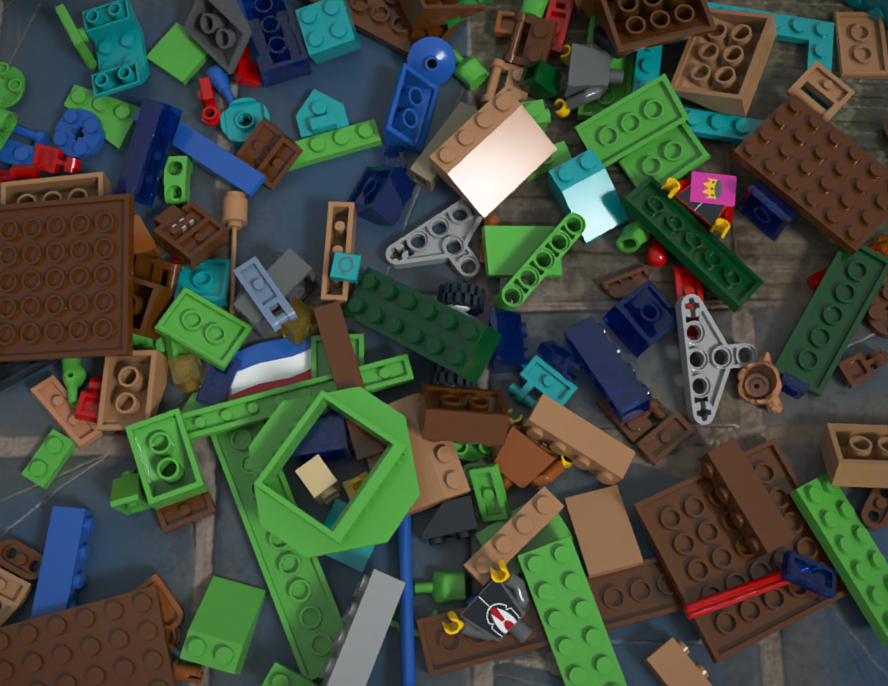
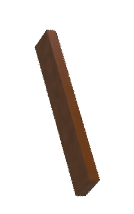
M339 301L313 308L337 391L359 386L365 389ZM345 418L358 461L384 453L380 440Z

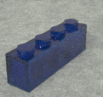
M144 98L114 194L130 193L134 195V202L149 207L153 206L181 119L182 110L164 102Z
M592 316L564 331L566 346L621 425L650 409V399L652 396L645 384L638 382L634 368L630 363L626 364L623 361L620 349L615 343L611 344L607 339L606 330L601 323L597 324Z

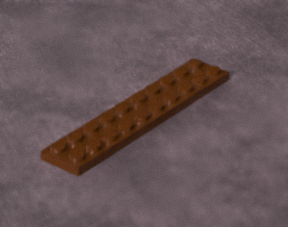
M658 556L643 560V565L593 578H588V575H585L606 630L683 610V604ZM527 591L529 609L521 620L533 632L522 644L510 632L500 642L495 640L487 641L461 633L448 634L442 622L447 624L453 622L447 615L450 611L417 619L416 623L429 677L549 646L530 591ZM466 607L451 611H454L458 619L462 618L460 614Z

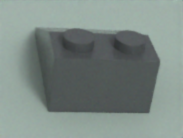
M195 0L183 28L229 74L234 73L252 35L250 27L236 0Z

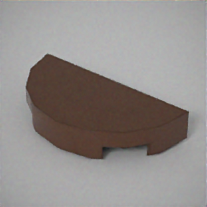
M648 265L604 280L599 283V286L605 294L613 299L622 301L634 299L647 286L650 274Z

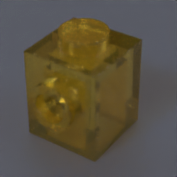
M295 298L290 303V306L298 318L292 322L288 320L282 324V328L278 332L298 346L316 331L318 324L313 310L314 307L309 303L304 304Z
M191 353L168 360L174 386L181 393L194 392L201 387L207 386L202 363L195 354Z

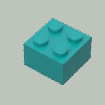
M321 0L295 10L308 54L316 64L361 49L346 0Z

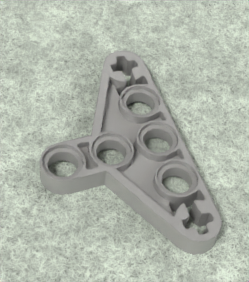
M462 198L391 244L385 252L387 264L394 269H404L449 262L460 278L471 281L479 275L480 263L469 248V245L484 219L474 209L473 212L475 214L471 215V206H468V203ZM457 210H463L466 212L467 217L462 221H458L453 218V213ZM437 223H441L446 226V231L443 234H435L432 231V227ZM416 237H421L426 243L421 248H415L411 245V241ZM450 243H458L461 250L456 254H451L446 248ZM408 250L413 254L412 256H409ZM392 253L401 254L402 259L400 261L396 258L393 259ZM466 262H471L475 265L476 269L473 273L467 274L462 271L461 266Z
M689 294L680 297L675 307L686 411L691 423L694 425H707L715 417L730 369L744 368L746 365L756 362L758 354L755 347L748 343L728 345L700 297L695 294ZM685 304H693L694 309H686ZM698 317V321L686 322L687 318ZM689 326L697 329L698 336L695 340H691L687 336ZM742 348L747 350L749 354L746 363L741 362L738 357V353ZM717 350L723 352L725 356V361L722 365L715 362L714 354ZM693 352L700 356L701 361L698 367H694L690 363V355ZM695 379H699L703 383V391L700 394L693 390L692 385ZM704 397L707 398V401L695 402L694 399ZM705 410V415L697 416V411Z

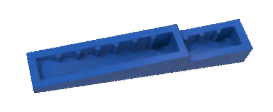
M149 100L132 117L142 131L175 149L178 155L188 156L193 164L249 197H252L267 179L264 174Z

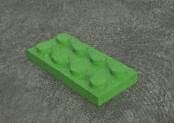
M664 73L575 126L587 150L592 148L606 168L689 120L690 117Z

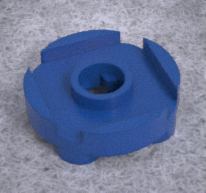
M71 108L64 112V115L57 123L53 141L58 145L59 149L64 150L65 155L82 160L85 159L84 157L94 156L100 151L105 141V130L102 129L101 119L94 113L85 109ZM82 129L84 133L83 138L78 137L76 139L77 131Z

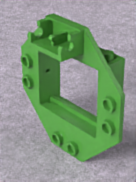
M360 386L327 393L322 390L317 395L282 401L249 445L260 526L306 558L388 543L420 496L406 417ZM327 406L388 446L330 529L269 488L272 481Z

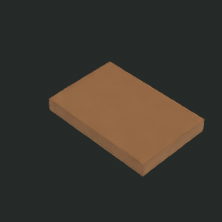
M834 12L832 20L834 23L839 79H888V53L883 19L874 20L869 16L868 12Z
M617 485L564 498L588 578L643 565L644 561Z

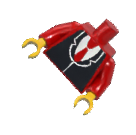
M691 177L681 180L668 178L661 187L662 190L666 189L670 192L668 197L671 199L675 195L674 198L710 232L718 231L721 233V238H724L732 224L734 207L690 202Z

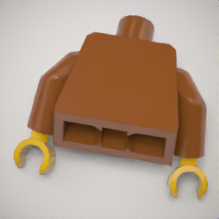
M513 409L508 410L510 416L513 414ZM522 414L517 420L510 417L505 445H495L492 447L494 463H498L499 470L502 473L501 477L506 494L514 484L524 489L527 486L537 488L551 483L565 468L573 465V461L567 462L563 455L558 456L540 441L530 438L520 428L523 418Z

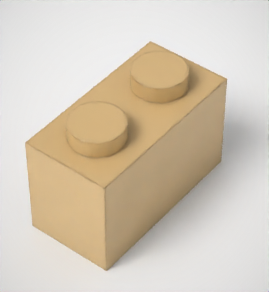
M318 454L295 470L321 506L325 503L330 505L336 498L340 497L339 493L343 490Z

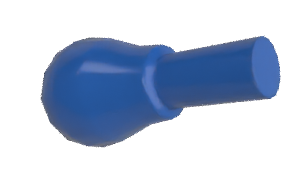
M219 65L211 66L207 70L206 77H209L212 86L219 94L223 95L229 106L236 99L230 90L231 86L227 71Z

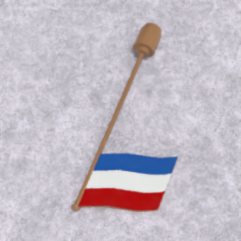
M228 191L222 199V224L227 226L229 230H232L229 313L235 316L233 303L235 302L236 281L233 270L236 269L237 230H241L242 227L246 226L248 220V200L246 195L240 191ZM312 328L292 337L258 343L238 351L228 365L227 401L311 379Z

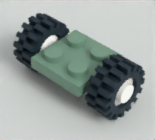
M447 282L445 285L441 284L438 287L437 301L481 322V320L473 317V315L479 316L484 312L485 290L472 283L468 285L466 282H462V284ZM432 363L429 384L477 388V384L460 377L436 363Z

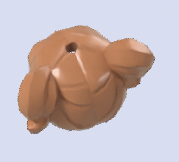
M765 352L757 358L756 362L746 365L745 368L738 372L737 378L739 383L737 387L740 397L746 403L765 404L768 412L776 414L780 413L783 408L781 399L778 397L782 389V383L779 378V371L772 364L768 352Z

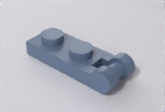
M256 256L233 270L235 276L274 332L282 328L281 325L288 320L292 322L298 318ZM280 306L283 311L274 316L271 311Z

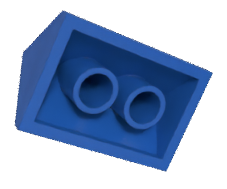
M405 62L400 66L384 123L385 146L420 153L423 151L439 87Z

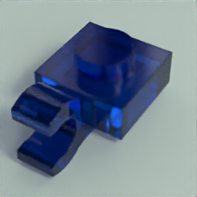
M553 340L541 342L536 350L543 356L542 359L547 364L561 366L562 374L568 381L577 379L571 372L572 366L577 370L584 368L582 362L573 359L571 353Z

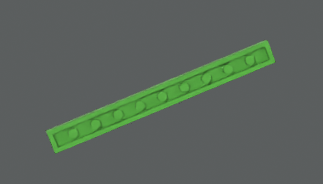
M408 354L359 366L365 390L369 393L414 381ZM328 374L182 413L191 440L194 441L268 421L282 401L317 395L322 390L327 393L337 391L333 375Z

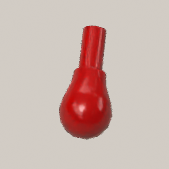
M652 235L645 258L649 266L660 268L667 263L669 255L665 246Z

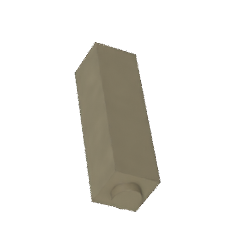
M462 101L458 104L411 166L410 178L413 182L429 192L433 191L442 178L431 168L429 156L479 111L475 106L467 105Z

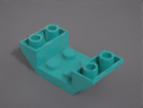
M117 0L83 11L85 33L95 42L99 73L91 75L94 97L98 99L142 85L150 75L144 33L130 1Z

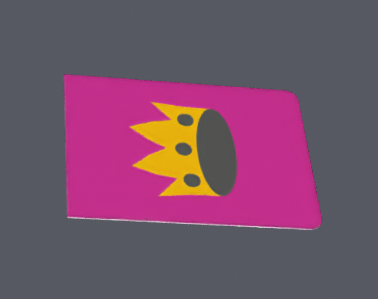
M692 171L690 202L735 206L737 177Z

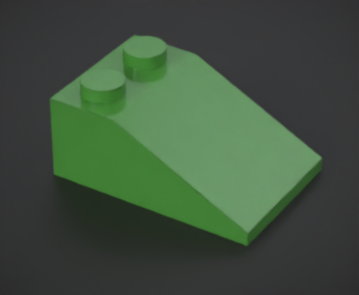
M179 408L125 427L148 504L158 510L209 491L200 461Z
M213 575L188 630L179 658L231 674H241L267 591Z

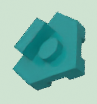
M313 89L296 115L302 139L349 126L344 104Z

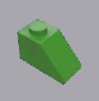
M137 470L124 472L120 478L113 479L111 508L126 515L153 508L148 504L140 474Z

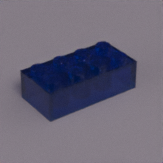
M236 0L252 32L249 40L266 88L312 74L309 59L288 0Z

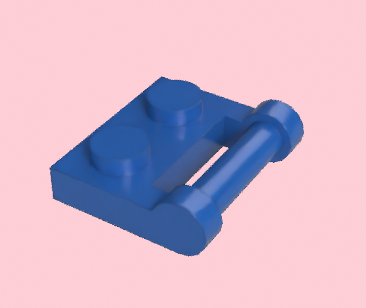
M16 124L12 133L34 140L35 144L30 146L8 138L0 150V164L12 167V165H32L36 144L47 146L50 134L43 130L35 131Z

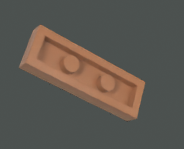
M54 375L30 389L31 395L80 451L103 436L102 431L96 430V423L75 419L77 405L68 404L67 390Z

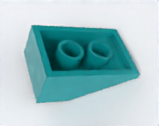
M592 148L548 171L546 185L566 216L570 213H578L585 219L586 228L580 235L585 245L629 221L624 207L620 205L621 201L606 168Z

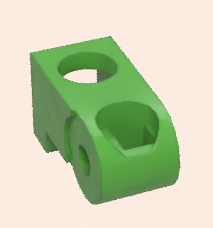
M164 156V196L166 204H187L190 201V176L193 172V163L188 156Z

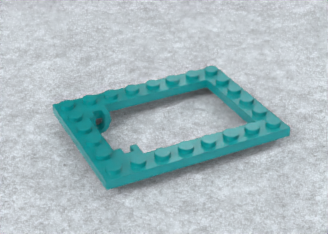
M707 2L708 7L714 9L774 14L777 29L775 40L806 45L804 73L816 60L832 72L833 22ZM686 39L680 40V41H676V42L667 43V44L677 45V44L682 43V42L685 41ZM662 45L635 52L631 93L659 77ZM803 86V91L824 109L829 110V106ZM685 108L690 117L685 122L695 136L711 140L741 144L764 121Z

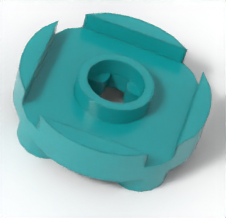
M244 97L236 99L229 104V108L226 109L225 113L223 111L221 114L220 124L224 135L230 140L232 145L243 146L263 117L270 122L271 118L264 105L258 103L256 99ZM244 118H248L249 121H252L251 124H249L248 126L240 125V123L244 121Z

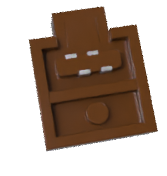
M192 201L183 206L182 211L175 205H171L154 219L156 226L153 230L155 243L191 271L229 241L228 228Z

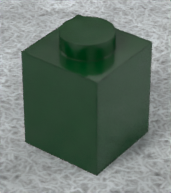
M540 59L525 65L519 87L535 99L545 100L556 96L558 93L562 74Z

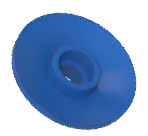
M428 36L419 39L412 45L407 55V65L438 86L452 76L456 65V57L448 42L439 37ZM430 59L436 60L437 63L434 67L427 65Z

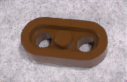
M888 488L869 489L858 512V517L866 529L875 531L884 528L888 524ZM880 489H884L887 492L886 498L881 496ZM869 512L875 515V521L869 519Z
M15 539L2 541L0 543V565L25 579L37 581L43 554ZM16 549L17 554L11 559L10 552ZM39 562L40 567L34 572L33 565Z

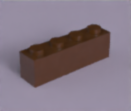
M735 438L707 452L698 459L701 463L700 467L703 474L712 481L718 499L727 506L733 524L741 529L748 549L755 553L757 558L772 552L796 538Z

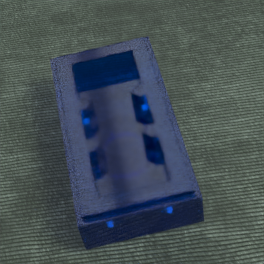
M233 357L225 371L211 364L196 401L207 406L225 402L242 360Z
M791 550L783 553L782 580L827 599L836 597L837 570Z

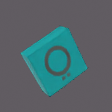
M335 252L330 273L331 280L357 284L362 257Z

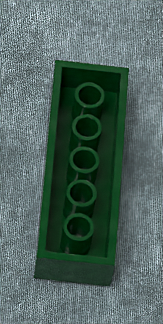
M369 267L365 270L342 312L355 321L474 384H477L503 336L490 326Z

